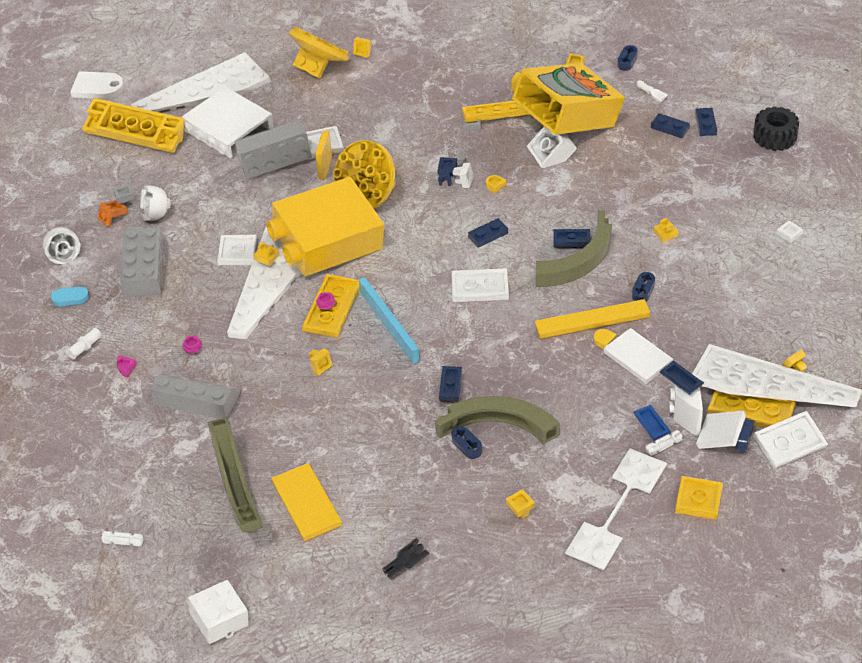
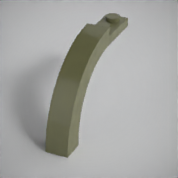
M227 417L209 421L207 423L215 456L236 524L239 525L242 533L256 532L259 528H263V524L244 478L231 424Z

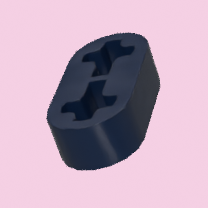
M628 45L623 48L618 57L617 67L620 70L628 71L633 67L637 59V47Z
M643 272L638 276L632 290V299L634 301L643 299L646 302L648 301L655 285V276L652 273Z
M745 418L735 451L746 453L755 420Z
M455 427L451 432L453 444L470 459L480 457L482 454V443L466 427Z

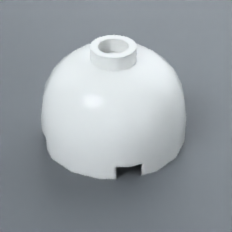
M144 185L145 189H142L140 196V209H144L145 213L141 214L144 221L159 220L164 217L167 209H170V198H167L163 189L157 186Z
M57 227L50 230L45 235L42 244L44 253L55 264H65L64 261L71 258L74 260L79 254L81 247L76 234L65 227Z

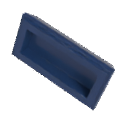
M672 361L660 371L665 378L688 395L704 384L703 381L675 361Z

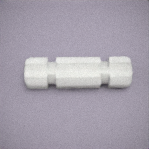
M675 430L670 433L671 435L667 434L655 440V443L647 444L645 450L648 455L653 456L658 453L657 451L660 452L674 445L673 443L676 444L682 441L683 436L680 431Z
M104 531L102 542L106 544L114 542V544L118 545L133 544V546H142L143 535L136 533L132 535V533L114 532L112 534V531Z

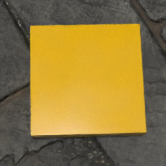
M325 130L322 131L315 152L319 180H325L332 160L330 133Z
M681 476L675 513L717 520L723 482Z

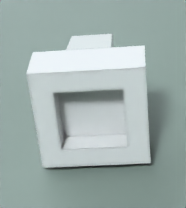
M463 163L462 167L454 168L452 173L453 175H458L456 176L455 183L462 184L463 188H470L474 174L471 164Z

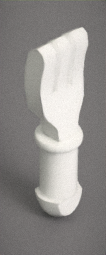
M643 81L636 83L639 89L644 90L647 94H651L652 98L657 102L661 103L668 96L666 93L654 89Z

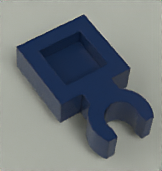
M440 157L437 170L439 186L442 185L444 180H447L448 186H451V176H455L452 172L458 165L457 158Z

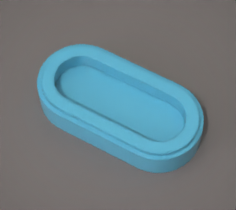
M85 287L62 288L55 290L51 294V299L55 306L78 305L85 303L89 299V294Z

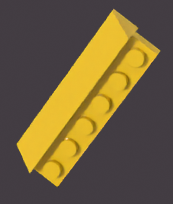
M94 98L87 110L89 116L82 127L84 133L174 153L178 144L183 142L185 120L184 118Z

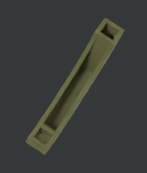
M598 211L596 233L583 249L562 259L536 261V287L557 286L575 281L590 273L603 261L609 251L612 238V224H608L609 218H605V211Z
M484 396L466 399L448 406V414L435 420V430L439 438L450 434L455 427H464L480 422H503L518 426L534 435L542 444L560 436V423L552 415L534 404L510 397Z

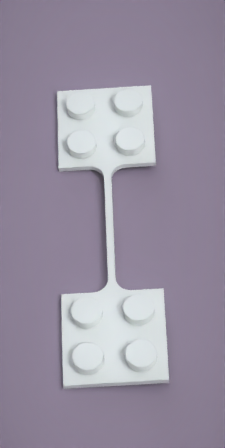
M630 448L612 476V479L626 484L627 489L607 522L602 527H596L584 522L565 554L604 571L623 539L610 533L607 528L630 490L639 489L650 494L667 463Z

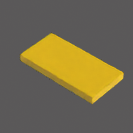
M326 274L302 325V331L338 338L360 291L359 280ZM323 292H329L335 298V305L327 310L320 309L316 304L318 295Z
M715 390L707 413L744 411L745 418L755 420L754 426L766 428L792 417L796 401L734 395Z
M309 463L271 478L272 484L304 542L342 526L340 517Z

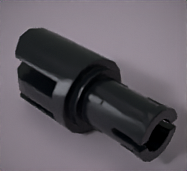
M417 537L397 552L396 559L382 568L385 575L388 574L387 577L389 579L404 568L411 569L430 554L427 550L422 552L424 546L422 543L418 544L419 540Z

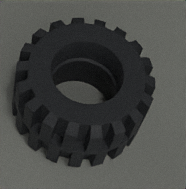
M772 106V108L762 109L755 118L753 138L756 143H759V146L765 147L767 150L782 151L789 149L797 141L799 118L790 109H784V107Z

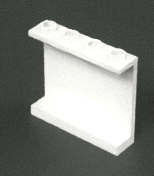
M226 86L181 117L185 120L184 131L186 133H190L198 140L203 141L209 147L216 149L229 158L233 157L231 146L235 144L234 141L242 139L260 125L268 130L274 127L272 113Z

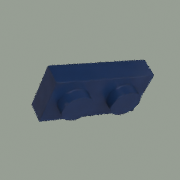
M695 108L699 136L717 135L713 108Z
M658 113L651 123V128L683 138L690 129V123Z
M497 218L469 231L468 238L479 248L508 234V228Z
M553 229L554 247H585L590 242V229Z
M442 366L439 401L459 402L462 367Z

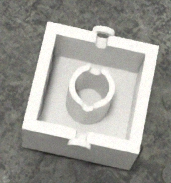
M228 580L188 597L189 612L209 644L224 637L229 639L235 632L249 626L248 610Z

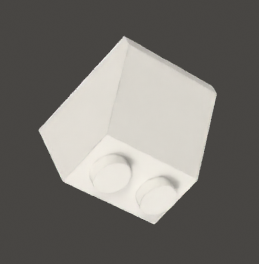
M545 126L527 145V148L541 168L565 162L577 149L566 133L555 135Z
M674 384L673 388H670V400L672 401H669V413H673V420L695 436H699L703 414L700 387L688 395Z

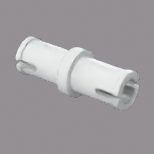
M93 328L84 337H79L77 342L66 350L67 355L71 359H75L84 350H89L91 345L102 337L101 332L97 328Z

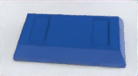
M651 404L633 412L654 441L671 433Z

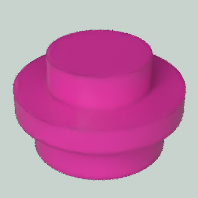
M323 292L318 295L316 304L320 309L327 310L335 305V298L331 293Z
M188 336L183 342L184 351L190 354L196 353L202 348V342L196 336Z

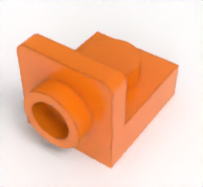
M117 200L100 203L97 218L106 226H111L112 218L127 215L128 208L122 203L118 204Z

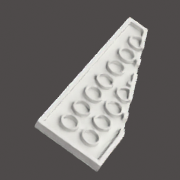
M243 53L144 99L138 100L131 104V106L158 113L166 109L174 111L177 110L176 107L184 105L185 108L199 105L225 86L239 95H244L270 83L271 80L268 74L246 53Z
M265 227L260 244L265 242L269 246L272 245L279 250L280 255L270 266L253 260L227 331L228 337L247 339L259 325L260 319L269 313L270 307L279 301L291 286V282L301 274L296 264L292 266L287 264L282 251V242L280 239L273 241L268 234L267 227Z
M711 344L708 345L692 373L704 382L702 386L734 395L857 407L862 395L861 389Z

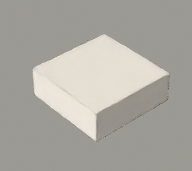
M788 221L777 229L776 234L791 243L803 234V229Z

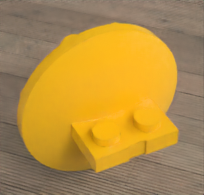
M296 26L293 29H289L288 34L301 47L293 66L321 79L328 61H348V51Z
M359 140L347 146L340 153L333 171L334 182L351 176L373 209L378 208L387 200L396 184L395 167L392 157L385 147L375 141Z

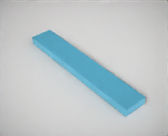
M365 277L359 279L361 295L413 364L419 362V348L367 279Z

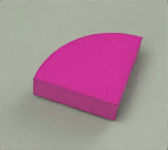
M119 355L117 358L118 370L124 377L128 378L137 362L135 359Z

